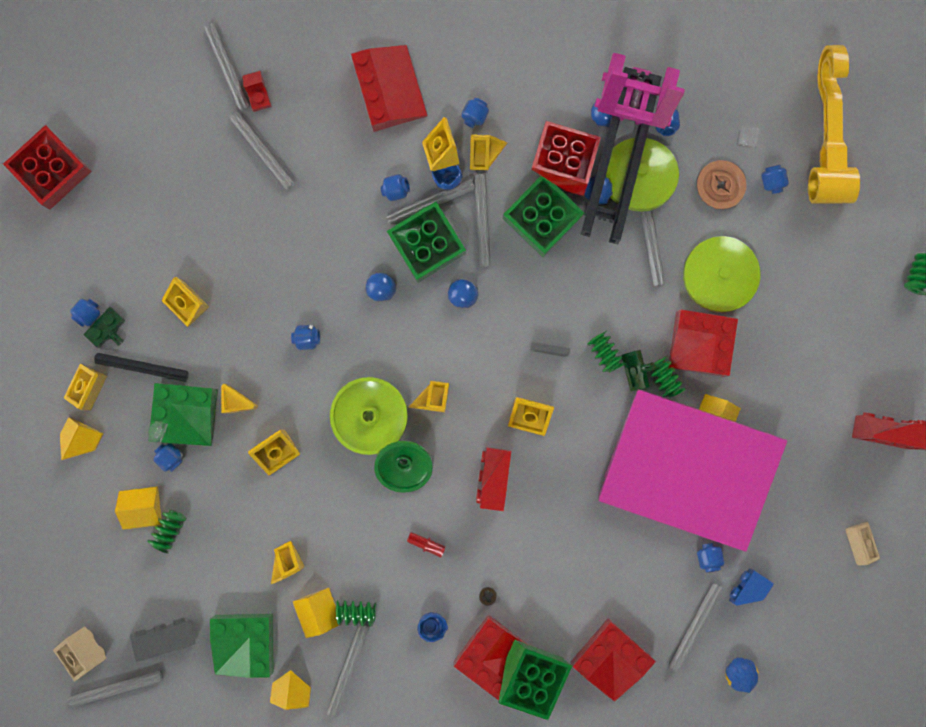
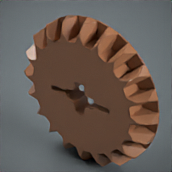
M724 160L711 162L701 170L697 178L696 187L698 195H700L702 201L714 209L724 210L738 204L745 194L746 178L744 173L732 162ZM717 181H719L720 183H721V182H724V183H725V185H724V188H725V189H724V190H723L722 188H720V189L717 188V186H718V182H717Z

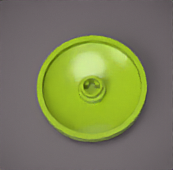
M630 138L617 144L613 148L606 177L612 183L613 194L610 198L617 204L619 203L635 138ZM646 138L628 210L639 212L654 210L665 204L677 187L679 180L677 161L672 152L656 140Z
M719 236L701 242L690 252L684 264L683 281L689 296L696 304L712 312L724 313L741 308L753 298L760 284V266L755 254L746 244L735 238Z
M373 377L359 378L346 384L336 394L330 409V424L338 441L347 449L364 455L378 454L386 445L399 441L406 429L408 420L406 403L400 392L390 383Z

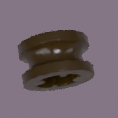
M490 587L483 588L479 594L481 603L487 606L492 605L496 601L495 590ZM485 591H489V594L492 592L491 601L483 600L482 596L485 595Z

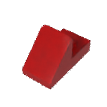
M261 71L242 76L244 89L248 94L253 112L272 107Z

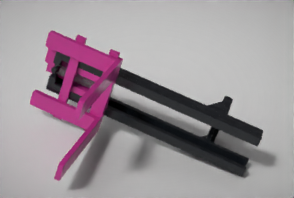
M613 53L608 73L604 72L601 81H605L601 99L597 98L594 106L598 108V112L609 114L611 118L592 191L584 211L585 218L580 235L590 237L595 216H598L599 220L603 219V221H606V219H609V222L613 223L609 243L618 245L621 241L649 126L662 129L670 126L671 117L683 97L685 89L676 87L680 70L667 67L662 87H659L662 76L652 74L648 70L637 67H624L623 70L626 56ZM659 96L656 112L653 113L656 98ZM624 119L635 121L638 128L618 207L616 210L600 207L598 204L619 123Z

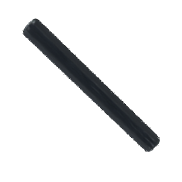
M97 353L94 357L95 364L183 382H186L189 377V372L186 370Z

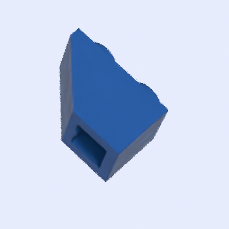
M749 568L748 571H744L741 575V582L738 587H734L731 591L729 601L736 606L763 601L774 583Z

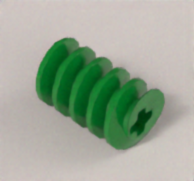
M918 253L914 256L916 261L912 262L913 268L909 270L911 275L907 276L908 282L904 284V287L914 294L926 295V292L923 291L926 289V253Z
M605 331L592 338L587 345H594L591 352H598L595 359H602L598 365L606 366L602 372L610 373L626 363H619L623 357L615 356L619 350L611 349L615 343H608L611 336H604L607 332Z
M668 355L654 362L655 365L650 366H656L651 377H658L654 383L662 384L658 390L666 391L662 395L663 398L674 397L686 390V388H679L682 385V381L676 382L679 375H672L675 368H668L672 362L664 361Z
M170 509L169 512H162L166 517L165 519H158L162 526L154 527L158 531V533H151L155 539L147 541L153 548L163 553H169L167 549L173 547L170 542H175L176 537L174 535H179L180 533L177 528H182L183 523L181 521H186L187 519L181 513Z
M337 600L335 614L337 624L342 625L344 620L346 626H349L352 620L354 626H357L359 621L361 626H365L368 621L369 627H372L376 619V602L373 607H371L370 602H367L366 606L363 607L362 601H360L358 607H356L354 601L348 606L347 601L344 600L343 605L340 606L339 600Z

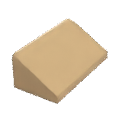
M868 522L845 529L857 565H869L880 559Z

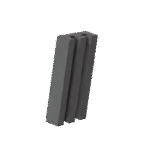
M535 342L531 343L530 350L533 352L567 357L570 354V348Z

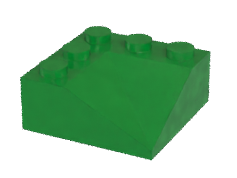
M540 176L503 214L502 219L544 258L585 213L555 184Z
M436 201L387 230L388 235L417 283L466 254L465 247Z
M154 383L148 441L212 446L218 389Z
M273 613L214 615L210 618V643L216 675L266 678L273 674Z
M514 640L506 658L498 703L549 720L572 665L561 656Z

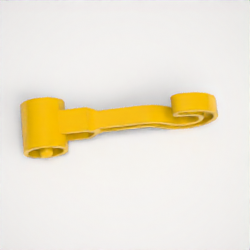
M844 45L825 46L819 59L817 81L824 108V142L820 149V167H813L808 179V196L812 204L855 203L859 196V171L856 167H847V146L843 140L842 93L836 78H847L849 74V56Z

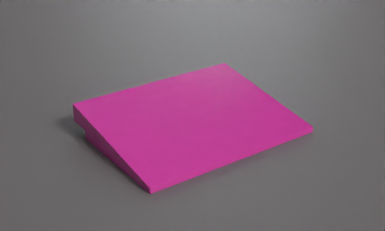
M638 389L605 473L598 501L747 552L787 440Z

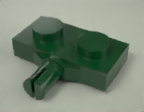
M109 307L83 335L97 348H100L110 339L119 346L121 345L120 342L123 343L124 340L116 333L126 320L112 307Z
M641 350L622 354L623 363H626L624 368L630 392L650 387L647 372L655 370L656 366L650 367L655 364L653 362L644 364Z

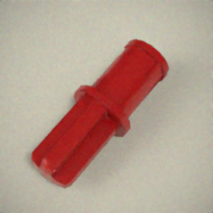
M413 532L407 538L408 543L422 548L423 552H430L440 558L446 546L430 540V537L426 539Z

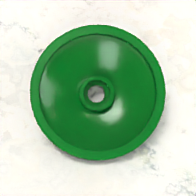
M397 441L386 445L377 454L374 464L375 475L384 487L401 493L412 492L423 487L429 481L433 470L432 459L429 453L419 444L410 441Z

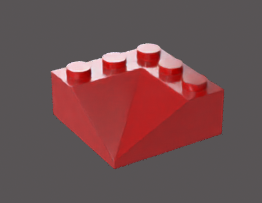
M546 121L531 170L565 191L584 196L601 137Z
M47 125L43 126L3 163L29 193L49 210L92 172Z
M682 309L677 311L669 361L672 363L668 368L720 377L730 376L738 319Z
M863 412V415H856L852 438L908 450H926V421L901 420V423L894 422L892 417L882 416V419L875 418L876 414Z
M486 447V451H482L481 462H484V470H480L478 481L482 482L481 489H477L476 503H479L481 509L504 511L512 451Z
M487 615L454 660L453 667L499 701L506 658L513 642L517 640L525 644L527 643L490 615Z
M609 618L570 661L575 670L614 702L638 682L656 662L651 655Z

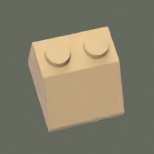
M85 626L53 649L74 682L107 659L104 649L98 646L94 640L93 633L87 630Z

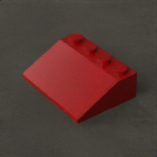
M407 45L369 48L351 54L373 132L427 117Z

